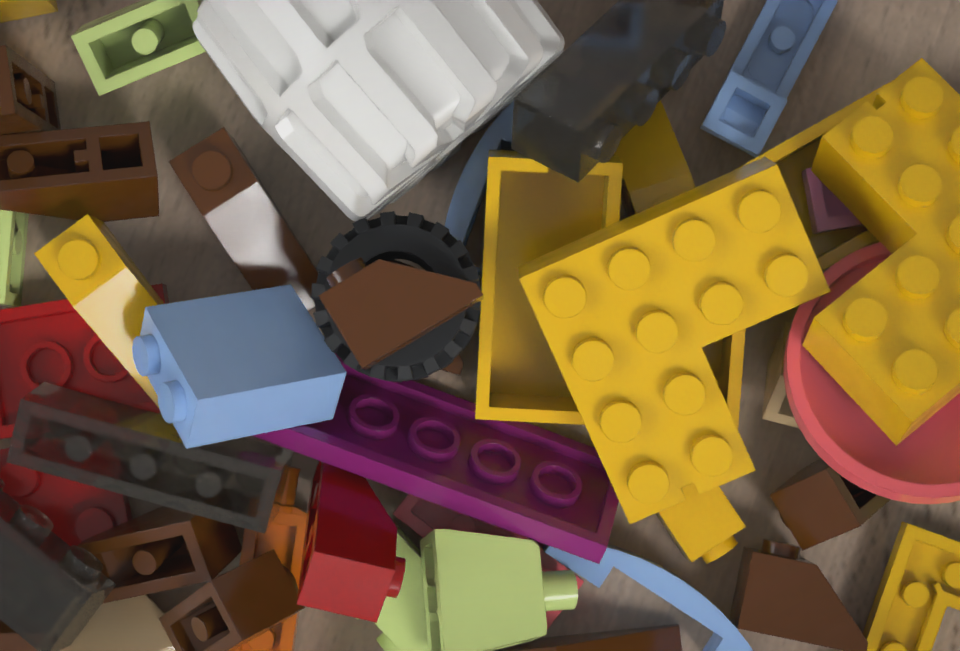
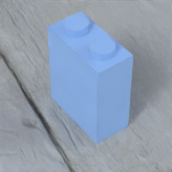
M291 284L145 307L140 336L134 338L132 346L133 359L138 373L141 376L148 377L158 396V405L163 419L167 423H173L186 449L332 420L347 373L335 353L325 343V337Z

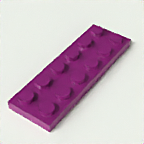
M336 353L335 355L347 373L332 420L253 435L256 438L600 564L608 546L619 499L595 447L527 422L475 419V403L413 380L393 382L369 377L343 363L344 361Z

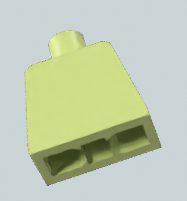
M434 529L420 540L429 651H496L527 643L546 635V611L573 610L576 608L578 585L574 572L572 570L542 571L540 547L534 540L450 529Z

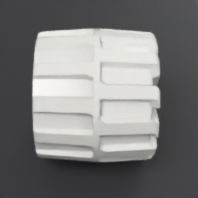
M203 0L198 7L197 19L193 22L192 26L199 43L254 119L342 212L355 222L365 217L368 220L381 212L388 204L394 203L414 188L430 171L438 169L460 151L461 144L473 133L487 128L497 119L508 104L517 99L545 74L544 71L551 67L562 55L565 44L563 35L537 0Z

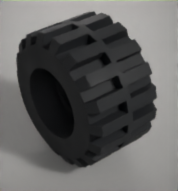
M394 211L380 213L379 218L367 221L365 217L352 223L354 226L352 230L344 236L339 233L330 242L333 247L326 257L321 256L316 270L319 271L316 284L312 283L311 298L315 300L316 312L313 315L317 327L321 329L325 337V343L349 367L369 377L385 381L419 380L429 377V375L441 369L443 370L469 344L478 324L481 301L365 370L361 368L318 295L331 288L326 280L331 273L360 257L363 258L367 266L378 259L385 261L395 259L412 261L423 267L426 271L474 282L480 288L478 272L469 256V251L460 240L457 241L450 234L448 228L438 222L434 224L424 220L423 215L409 212L408 216L396 215Z

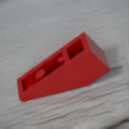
M319 460L310 485L297 605L377 623L386 596L397 598L405 573L406 559L396 556L397 527L365 477Z

